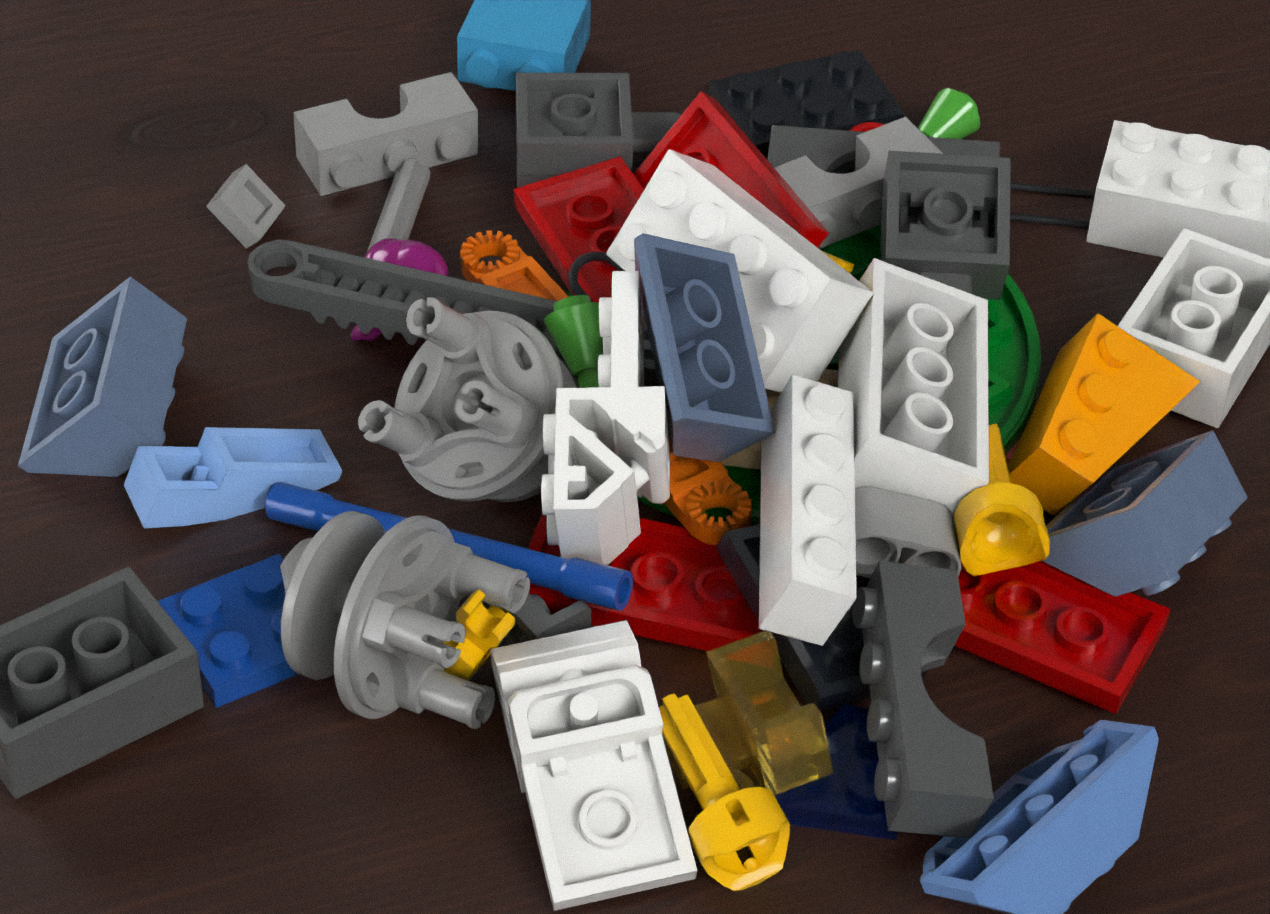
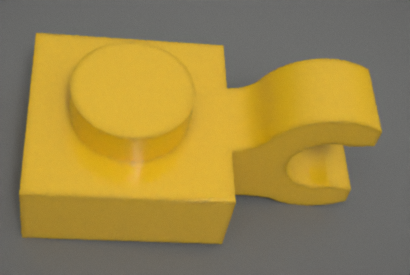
M480 589L473 591L455 614L457 622L464 625L466 630L464 643L453 640L444 642L446 645L461 650L457 661L451 667L444 668V671L469 681L491 656V649L497 648L515 625V618L509 612L505 613L499 607L493 605L486 610L482 602L486 594Z

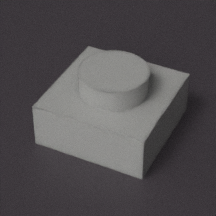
M245 164L232 172L206 207L245 248H248L261 240L286 205Z

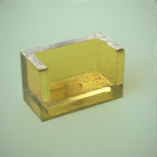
M763 631L706 652L719 713L761 787L770 789L776 795L833 774L822 714L815 704L811 703L801 707L784 679L777 642L770 631Z

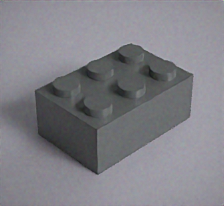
M129 566L0 625V779L15 800L204 707L197 650Z

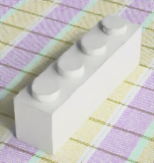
M792 374L770 410L775 433L761 440L759 629L823 646L856 599L853 392Z

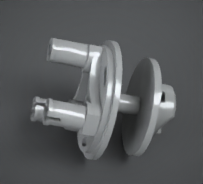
M427 297V301L423 299L415 301L407 312V328L411 334L422 337L427 341L416 352L403 375L397 392L395 407L377 400L367 404L361 411L358 418V426L360 431L365 432L364 438L397 452L410 475L420 485L432 493L450 500L471 502L489 499L497 502H517L539 494L541 492L542 474H548V455L544 454L543 416L544 414H556V388H580L578 379L573 377L567 364L556 355L552 345L540 330L516 315L501 311H480L461 314L433 297Z
M347 511L329 520L313 538L300 541L286 555L280 565L286 594L280 620L281 643L285 659L292 670L302 676L315 680L325 679L334 675L336 689L344 706L350 712L364 718H381L401 707L418 714L427 709L467 724L468 727L478 729L481 727V722L485 723L488 720L495 701L493 688L445 672L444 668L451 667L457 661L461 650L446 645L444 642L453 640L464 643L466 630L464 625L456 622L455 614L459 608L460 600L465 596L469 597L475 590L480 589L486 594L482 602L505 609L511 613L519 611L524 605L530 589V580L526 577V571L474 555L470 547L455 543L451 532L442 522L420 515L402 520L385 533L381 523L374 517L358 511Z

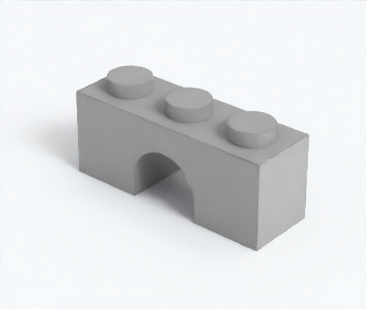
M448 72L399 85L400 113L389 118L375 119L365 117L353 109L347 98L293 112L296 157L319 195L324 196L395 177L397 168L403 167L406 159L415 158L419 165L428 166L429 168L478 155V109L453 73Z
M906 116L856 136L855 172L846 174L826 172L818 168L806 155L774 167L830 233L818 249L881 224L882 185L889 150L943 154Z

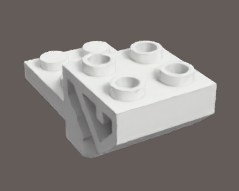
M612 271V297H600L599 328L600 337H603V355L598 357L599 387L556 388V414H544L543 447L544 454L548 455V474H542V513L547 515L548 545H559L562 558H580L603 565L610 564L641 534L637 496L641 498L644 495L651 503L662 504L670 498V445L665 386L644 387L645 338L639 271Z
M627 620L491 649V667L521 793L526 792L553 910H561L696 879L697 867L662 737L663 722L648 670L641 667L638 643Z

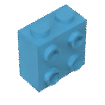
M474 0L457 35L458 81L477 84L485 88H501L516 91V73H575L590 38L591 0Z

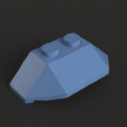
M1099 720L1083 730L1084 738L1056 747L1015 773L993 793L994 799L971 838L944 836L925 853L923 874L920 878L924 892L1007 914H1063L1066 912L1071 902L1096 878L1108 872L1114 866L1115 861L1139 839L1159 741L1155 727Z

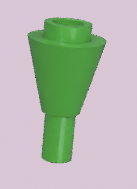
M944 88L937 93L918 129L926 137L963 139L979 130L980 117L976 103L968 94Z
M575 295L561 299L553 304L554 312L547 315L543 322L573 377L578 379L579 387H599L598 357L603 355V337H600L599 302H591L588 295Z

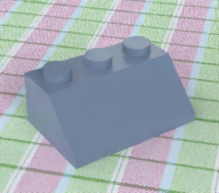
M645 233L634 238L635 271H639L642 314L647 327L655 374L659 386H665L668 432L674 456L721 462L774 434L775 430L735 254Z
M130 276L56 334L51 341L18 466L27 473L118 477L130 468L138 446H162L166 437L163 426L167 408L175 396V388L172 386L176 367L182 359L185 350L182 340L187 318Z
M1214 430L1112 465L1046 525L1050 539V551L1048 557L1043 562L1115 597L1141 589L1146 596L1153 595L1178 582L1180 579L1178 571L1185 564L1194 561L1206 552L1207 549L1204 543L1210 537L1221 533L1232 524L1229 517L1248 498Z

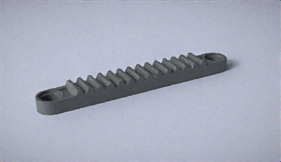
M288 240L269 241L256 247L250 253L247 261L252 291L259 299L311 312L317 323L323 324L329 316L334 318L340 328L346 329L350 322H355L364 334H369L371 329L376 327L379 328L385 339L391 340L397 332L403 335L408 344L414 345L417 339L422 337L411 334L407 328V312L415 301L419 299L427 301V297H433L461 314L480 311H501L516 315L539 329L552 345L556 355L565 362L543 322L547 315L554 312L553 304L557 302L554 300ZM278 267L294 269L291 273L282 276H269L265 274L267 271ZM643 321L645 338L644 387L659 386L654 370V360L645 321Z

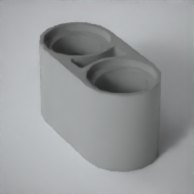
M862 486L855 488L856 575L871 578L878 561L952 569L957 570L959 576L962 567L951 511L945 505L936 501L877 487Z

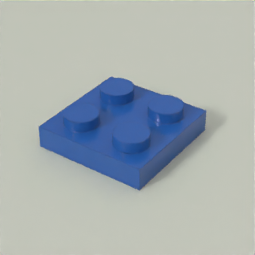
M280 554L157 601L197 650L201 685L215 708L299 675L288 665L281 643L280 620L286 594L280 568L284 559Z

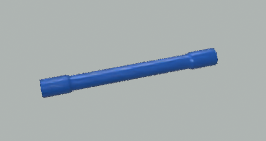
M277 482L272 486L265 505L266 515L269 519L317 532L329 520L347 511H358L374 517L381 523L385 533L394 525L407 518L336 500L329 494L283 482ZM449 529L455 543L470 547L474 555L526 571V577L529 578L532 585L559 591L568 598L582 600L583 602L618 611L623 610L630 599L633 588V576L630 571L580 558L566 559Z

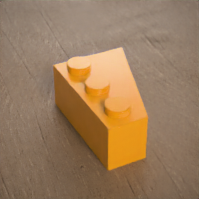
M1098 313L1059 350L1008 465L1011 483L1024 486L1036 494L1043 510L1054 516L1092 485L1201 381Z

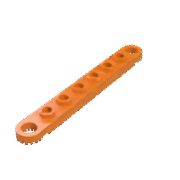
M486 230V235H482L481 232L475 233V238L470 236L466 238L467 243L463 242L461 245V270L467 281L554 301L569 297L532 256H527L520 246H518L517 240H512L510 234L504 237L501 231H497L496 235H492V230ZM487 256H497L502 258V262L496 260V265H493L492 261H489L488 266H485V261L482 260L479 263V259ZM669 437L670 498L664 504L687 531L703 543L717 545L726 531L751 526V499H749L747 491L743 492L742 487L738 484L736 485L728 476V470L721 462L674 456ZM715 507L726 508L733 512L732 518L728 515L726 516V521H723L722 517H718V522H714V517L712 516L707 520V514L702 513Z

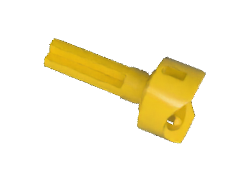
M997 423L989 425V483L970 492L960 501L954 512V529L958 540L960 560L966 571L973 576L1046 560L1050 551V539L1044 523L1042 505L1036 494L1024 486L1011 483Z
M673 693L662 698L663 705L659 707L663 722L662 735L703 809L688 830L690 844L701 865L709 876L733 891H740L758 885L774 876L783 868L790 835V823L770 789L763 787L740 790L688 694L677 698L676 694ZM747 846L753 858L747 859L742 864L736 851Z

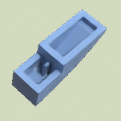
M205 427L198 447L138 446L124 482V487L143 528L180 527L226 520L265 508L270 489L277 482L314 491L339 481L342 469L320 429Z

